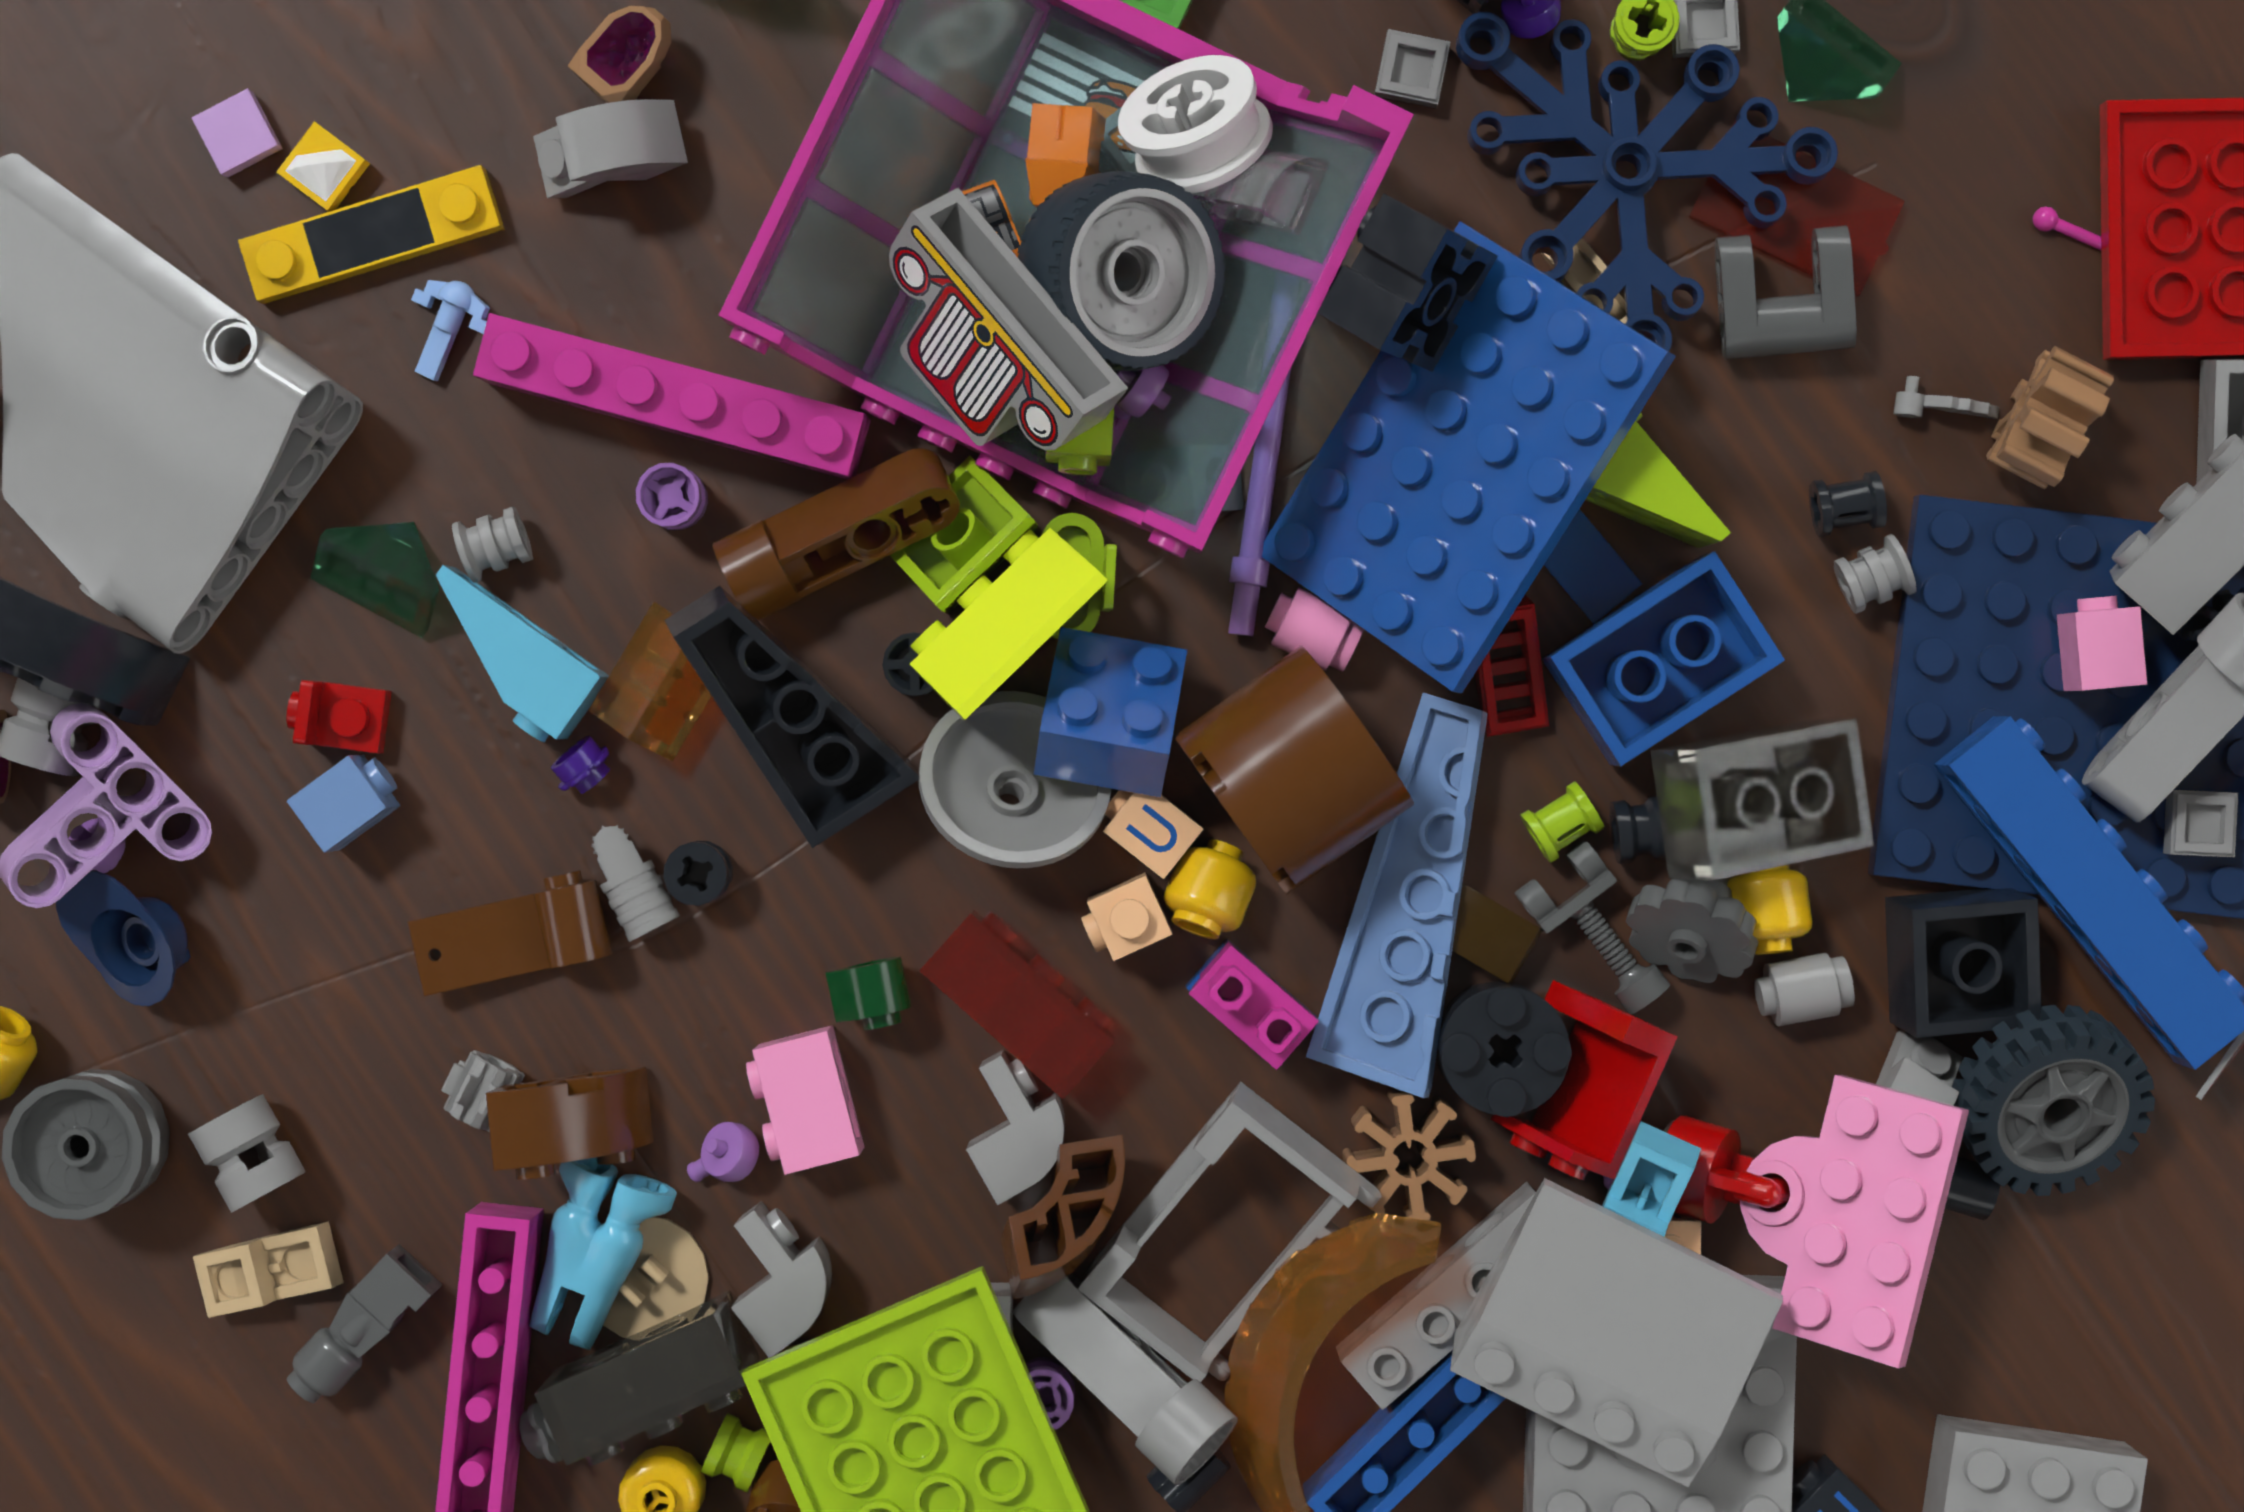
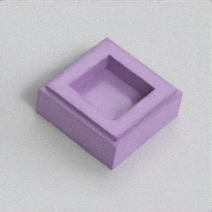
M248 88L192 117L220 174L226 178L283 149L254 92Z

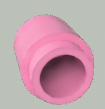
M1300 587L1297 588L1293 598L1283 593L1280 594L1265 625V628L1275 632L1271 645L1287 653H1291L1299 646H1303L1322 670L1326 671L1328 666H1331L1341 672L1346 668L1364 630L1324 600Z

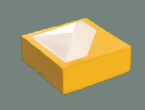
M314 121L277 170V173L330 212L337 209L370 163Z

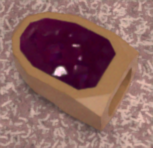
M628 6L609 14L583 43L568 64V68L606 103L636 100L641 91L661 68V63L671 45V23L655 8Z

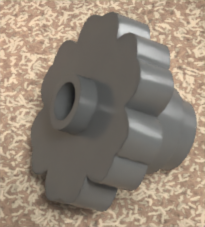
M1694 866L1687 869L1683 876L1670 880L1666 889L1655 885L1644 886L1640 894L1633 898L1626 918L1627 925L1632 928L1629 943L1637 951H1640L1639 953L1645 961L1655 965H1668L1670 972L1678 978L1694 979L1704 983L1715 981L1718 973L1731 978L1740 977L1744 969L1752 965L1759 943L1758 939L1753 936L1757 921L1753 915L1746 911L1744 905L1739 900L1732 898V891L1727 886L1730 878L1723 872L1707 866Z

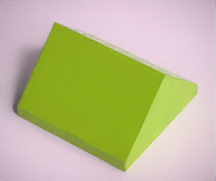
M968 456L948 476L960 503L959 512L955 520L946 528L890 555L929 599L947 615L958 605L957 600L983 574L987 577L1005 560L1003 555L1030 529L1034 532L1038 528L1036 521L982 467L975 465L976 461L971 456Z

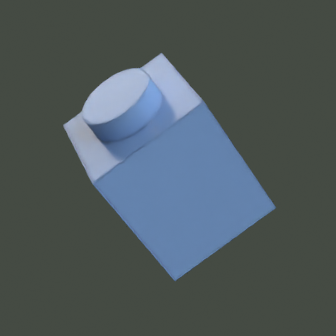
M348 755L287 800L289 806L324 853L341 850L401 806L392 794L397 789V785L391 774L376 758L368 761L364 755Z

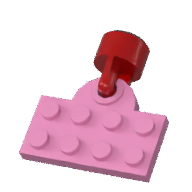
M1835 1075L1820 1137L1794 1136L1770 1144L1756 1158L1741 1154V1139L1736 1130L1681 1115L1676 1120L1671 1121L1664 1129V1132L1701 1148L1695 1169L1674 1213L1712 1224L1721 1216L1728 1201L1740 1205L1748 1232L1766 1254L1788 1265L1781 1291L1783 1303L1774 1320L1773 1329L1898 1369L1905 1367L1969 1110L1852 1077Z

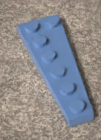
M1422 693L1397 771V775L1412 797L1414 805L1378 830L1318 1017L1319 1022L1316 1024L1306 1055L1307 1058L1421 1098H1429L1432 1089L1488 713L1427 693Z

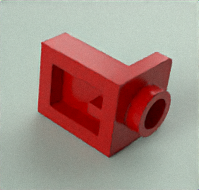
M301 680L299 691L292 692L287 707L286 721L287 727L294 729L293 743L377 754L384 753L392 691L318 680Z

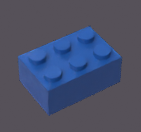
M1715 551L1700 555L1541 658L1609 765L1613 766L1624 765L1785 661Z

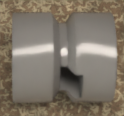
M17 678L11 702L18 708L16 716L4 720L0 733V757L51 773L78 776L79 772L69 764L52 743L50 730L53 719L59 711L69 705L84 702L65 701L40 691L34 685ZM94 722L83 723L75 728L70 738L72 750L80 752L87 750L89 742L81 732L83 727L95 724Z
M264 1094L243 1103L188 1134L204 1164L218 1167L220 1172L215 1180V1184L231 1213L306 1172L290 1142L278 1141L275 1137L280 1124ZM255 1147L261 1164L248 1170L238 1155Z

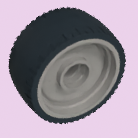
M1124 171L1097 173L1072 180L1062 185L1063 187L1054 190L1051 195H1048L1044 199L1045 201L1039 204L1037 211L1031 215L1030 222L1026 224L1017 253H1019L1018 259L1050 295L1061 313L1071 321L1070 323H1074L1114 371H1138L1159 367L1189 352L1188 350L1193 348L1197 344L1196 342L1203 338L1205 331L1211 326V321L1215 319L1217 308L1221 304L1220 298L1224 292L1222 290L1223 284H1225V265L1223 261L1225 257L1222 252V241L1219 240V232L1214 227L1213 219L1208 216L1209 213L1201 206V202L1195 199L1194 195L1190 192L1185 191V188L1172 181L1150 174Z

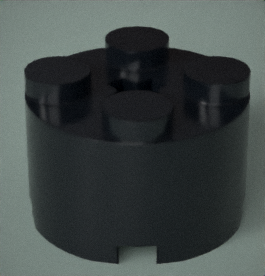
M1502 981L1476 984L1458 993L1443 1010L1436 1056L1438 1066L1447 1083L1460 1098L1472 1107L1503 1117L1516 1116L1531 1111L1545 1103L1562 1084L1572 1055L1566 1027L1557 1011L1545 999L1530 989L1519 984H1508ZM1496 1034L1505 1040L1513 1034L1515 1036L1510 1043L1514 1053L1507 1060L1500 1056L1495 1057L1492 1061L1488 1060L1494 1052L1488 1042Z

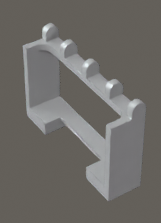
M1240 1081L1090 1263L1077 1290L1191 1379H1197L1201 1382L1209 1372L1218 1380L1225 1381L1234 1371L1232 1364L1219 1353L1228 1340L1240 1329L1252 1339L1259 1341L1268 1331V1326L1259 1316L1253 1313L1256 1307L1277 1283L1290 1293L1299 1295L1307 1285V1282L1298 1271L1291 1267L1316 1237L1329 1247L1338 1249L1346 1240V1236L1338 1226L1330 1221L1343 1205L1349 1208L1356 1198L1363 1204L1374 1207L1382 1195L1373 1184ZM1246 1128L1326 1190L1330 1196L1209 1339L1204 1342L1121 1276L1135 1261L1143 1244L1210 1164L1214 1165L1242 1130Z

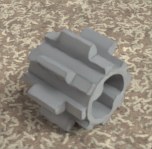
M473 1050V1052H470L466 1062L460 1060L458 1064H453L441 1089L442 1092L449 1095L443 1108L454 1118L477 1129L490 1132L486 1093L504 1085L521 1083L525 1075L510 1063L493 1055Z

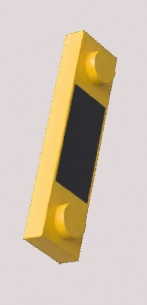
M478 165L239 239L238 243L256 301L266 304L505 229L487 170L482 165Z

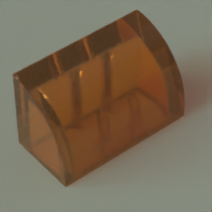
M653 601L589 711L627 739L673 761L712 695L680 649L664 621L675 613Z

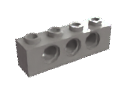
M1527 1181L1336 1346L1340 1362L1382 1410L1453 1350L1457 1327L1536 1193Z

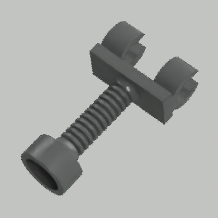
M1583 841L1565 854V856L1587 884L1585 887L1558 907L1555 906L1545 890L1534 879L1530 880L1514 892V894L1535 920L1539 928L1543 929V933L1548 934L1569 917L1574 920L1577 919V925L1581 924L1580 929L1584 930V934L1588 935L1587 938L1589 940H1592V945H1596L1595 949L1600 950L1599 954L1604 955L1603 959L1605 961L1608 960V966L1612 965L1611 970L1615 971L1614 974L1619 976L1620 986L1614 992V995L1629 1014H1634L1662 995L1671 984L1655 964L1648 967L1641 966L1639 963L1635 964L1636 959H1632L1633 955L1628 953L1629 950L1627 948H1624V943H1620L1621 939L1616 938L1617 934L1613 933L1612 928H1609L1608 922L1605 923L1606 919L1604 917L1601 918L1602 914L1600 912L1597 913L1598 909L1596 907L1593 908V899L1615 884L1617 880L1587 841Z

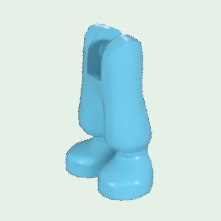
M596 1157L560 1164L559 1172L569 1193V1199L553 1215L545 1265L529 1327L548 1335L562 1310L568 1290L585 1295L575 1319L569 1344L588 1350L592 1348L619 1289L641 1252L643 1235L639 1230L640 1224L645 1219L669 1212L677 1195L675 1189L659 1180L643 1175L625 1174L618 1179L612 1197L610 1212L606 1222L601 1223L597 1214L603 1200L614 1184L618 1170L612 1164L598 1165Z

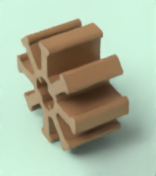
M2054 346L2051 352L2045 349L2036 359L2029 381L2021 379L2012 393L2011 398L2015 400V404L2012 410L2002 420L1999 419L1991 436L1996 442L1986 455L1987 460L2044 490L2048 484L2055 487L2064 477V471L2070 456L2079 458L2088 445L2090 439L2085 437L2084 433L2090 424L2104 414L2110 400L2104 394L2112 385L2114 377L2057 346Z
M1396 1088L1389 1089L1387 1096L1393 1104L1396 1126L1388 1130L1372 1118L1366 1106H1360L1352 1116L1351 1123L1357 1133L1364 1131L1380 1143V1148L1354 1152L1350 1148H1345L1342 1152L1343 1161L1357 1173L1383 1170L1373 1183L1380 1191L1382 1197L1374 1207L1367 1206L1376 1214L1383 1215L1385 1213L1384 1205L1399 1185L1402 1184L1405 1186L1407 1201L1403 1211L1408 1221L1412 1224L1428 1222L1431 1216L1424 1205L1421 1184L1429 1180L1446 1194L1453 1205H1457L1467 1193V1187L1460 1177L1454 1176L1452 1178L1438 1167V1162L1466 1158L1469 1162L1475 1161L1474 1142L1466 1132H1460L1458 1137L1434 1140L1449 1119L1455 1120L1457 1118V1113L1439 1096L1432 1097L1433 1105L1418 1125L1414 1126L1410 1104L1414 1102L1412 1094ZM1411 1140L1420 1142L1417 1150L1423 1158L1422 1161L1414 1168H1412L1409 1162H1406V1169L1398 1168L1400 1160L1394 1152L1395 1148L1401 1142H1405L1408 1148L1411 1147Z

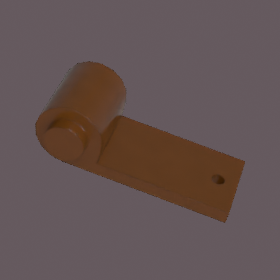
M581 870L543 878L546 891L408 921L424 996L612 955L597 881L583 882Z

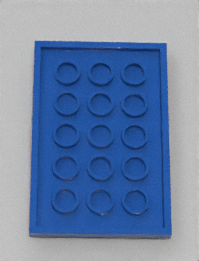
M1460 221L1454 231L1493 252L1498 257L1472 302L1465 300L1453 321V323L1458 325V328L1435 369L1431 372L1410 363L1404 358L1400 359L1384 351L1379 352L1266 537L1262 554L1264 559L1449 690L1457 693H1463L1676 357L1652 340Z

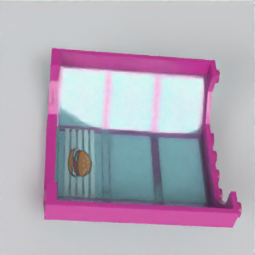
M871 0L718 316L733 327L729 335L730 339L763 355L771 347L863 397L864 400L860 409L887 423L895 425L900 415L921 425L918 437L936 447L952 453L956 443L979 454L975 465L1000 478L1009 481L1015 471L1036 481L1033 493L1060 507L1067 509L1071 499L1083 505L1150 532L1151 535L1148 542L1173 555L1184 558L1188 549L1201 554L1414 114L1353 85L1348 97L1331 93L1328 102H1312L1306 100L1310 93V90L1306 87L1286 82L1241 60L1252 71L1257 85L1256 99L1267 108L1273 124V133L1266 150L1247 170L1220 186L1192 194L1195 199L1201 202V206L1208 211V216L1213 219L1214 227L1219 232V240L1222 241V252L1225 257L1223 260L1225 265V284H1223L1222 289L1224 290L1223 296L1220 298L1221 304L1216 311L1217 315L1211 321V326L1205 331L1203 338L1198 340L1197 344L1188 350L1189 352L1164 365L1169 370V376L1162 391L1171 396V400L1166 408L1161 410L1152 404L1140 418L1130 416L1127 419H1119L1114 415L1110 466L1097 465V474L1094 475L1065 474L1058 472V463L1045 462L1046 451L1035 446L1027 439L1019 424L982 446L976 445L903 359L900 353L901 345L924 311L926 304L922 299L917 300L906 294L894 279L889 263L891 245L912 211L956 188L964 191L994 179L1001 190L1012 221L1021 239L1031 215L1037 211V207L1029 200L1030 186L1025 162L1028 152L1032 103L1093 107L1106 119L1104 142L1101 141L1099 172H1137L1135 166L1136 152L1132 151L1125 144L1118 129L1120 110L1131 93L1152 75L1168 66L1187 59L1207 55L1239 58L1120 0Z

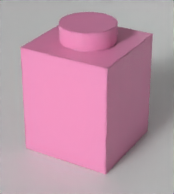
M2117 596L2077 599L2078 612L2057 614L2063 691L2147 685L2140 606L2118 608Z

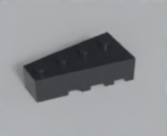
M720 585L664 620L680 649L812 848L919 780L918 772L907 757Z

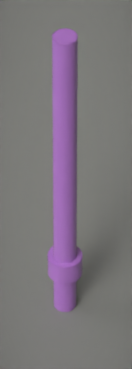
M1281 274L1278 277L1264 382L1300 310L1303 282ZM1291 369L1255 441L1239 557H1232L1229 582L1235 584L1229 634L1253 637L1260 587H1267L1270 562L1264 560L1262 554L1264 541L1268 536Z

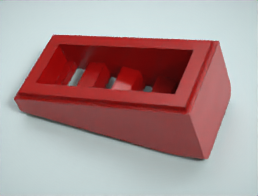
M1524 595L1509 621L1516 620L1517 628L1502 631L1490 649L1520 645L1522 654L1490 659L1489 651L1475 673L1480 709L1488 713L1485 729L1487 737L1549 727L1535 604L1526 595ZM1525 671L1526 680L1494 685L1493 676ZM1529 696L1531 706L1497 711L1496 701Z

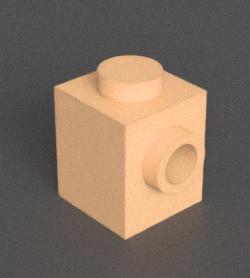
M1146 872L1089 897L1087 904L1091 913L1081 917L1095 951L1099 952L1108 948L1113 961L1172 935V929Z

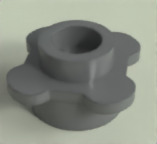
M553 1391L545 1393L541 1404H532L528 1407V1410L522 1413L519 1423L520 1434L525 1447L534 1457L538 1459L547 1458L551 1463H557L563 1460V1452L565 1450L571 1451L577 1448L578 1436L575 1416L571 1409L563 1404L557 1393Z

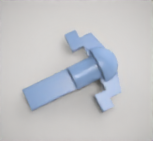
M428 280L424 291L416 288L411 299L427 308H432L435 298L442 300L415 372L433 381H438L465 313L473 315L469 328L484 334L486 327V317L490 307L474 293L468 284L461 281L442 282Z

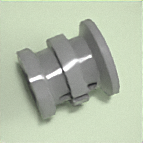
M514 506L504 509L503 517L493 519L491 515L477 518L476 526L467 528L461 521L452 524L457 552L465 571L473 583L482 580V571L484 569L492 567L494 571L498 572L509 568L510 560L518 558L522 563L533 560L529 537Z
M1892 534L1885 536L1884 546L1881 549L1875 551L1869 546L1857 552V559L1847 561L1842 557L1834 561V572L1847 604L1855 614L1864 611L1866 603L1874 599L1879 604L1893 598L1892 592L1902 589L1908 595H1912L1917 591L1914 573L1907 555L1899 541Z

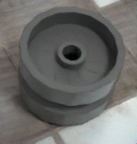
M90 1069L37 1087L15 1106L3 1130L2 1161L10 1185L30 1207L52 1218L83 1220L110 1211L120 1204L135 1199L157 1180L168 1157L170 1128L161 1102L143 1082L121 1071Z

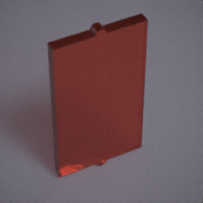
M1768 136L1763 140L1754 141L1749 148L1785 146L1786 144ZM1804 152L1796 153V161L1801 167L1805 169L1816 167L1814 157ZM1835 167L1830 170L1824 179L1809 185L1793 181L1786 173L1754 175L1762 183L1778 187L1784 193L1787 202L1784 214L1775 225L1769 228H1758L1751 225L1745 218L1744 204L1713 177L1706 178L1688 216L1689 218L1727 236L1749 235L1752 248L1813 276L1812 230L1814 228L1846 225L1851 239L1855 297L1860 296L1878 257L1888 252L1889 247L1885 242L1905 202ZM1763 197L1755 199V207L1758 212L1763 215L1775 214V206L1771 200Z

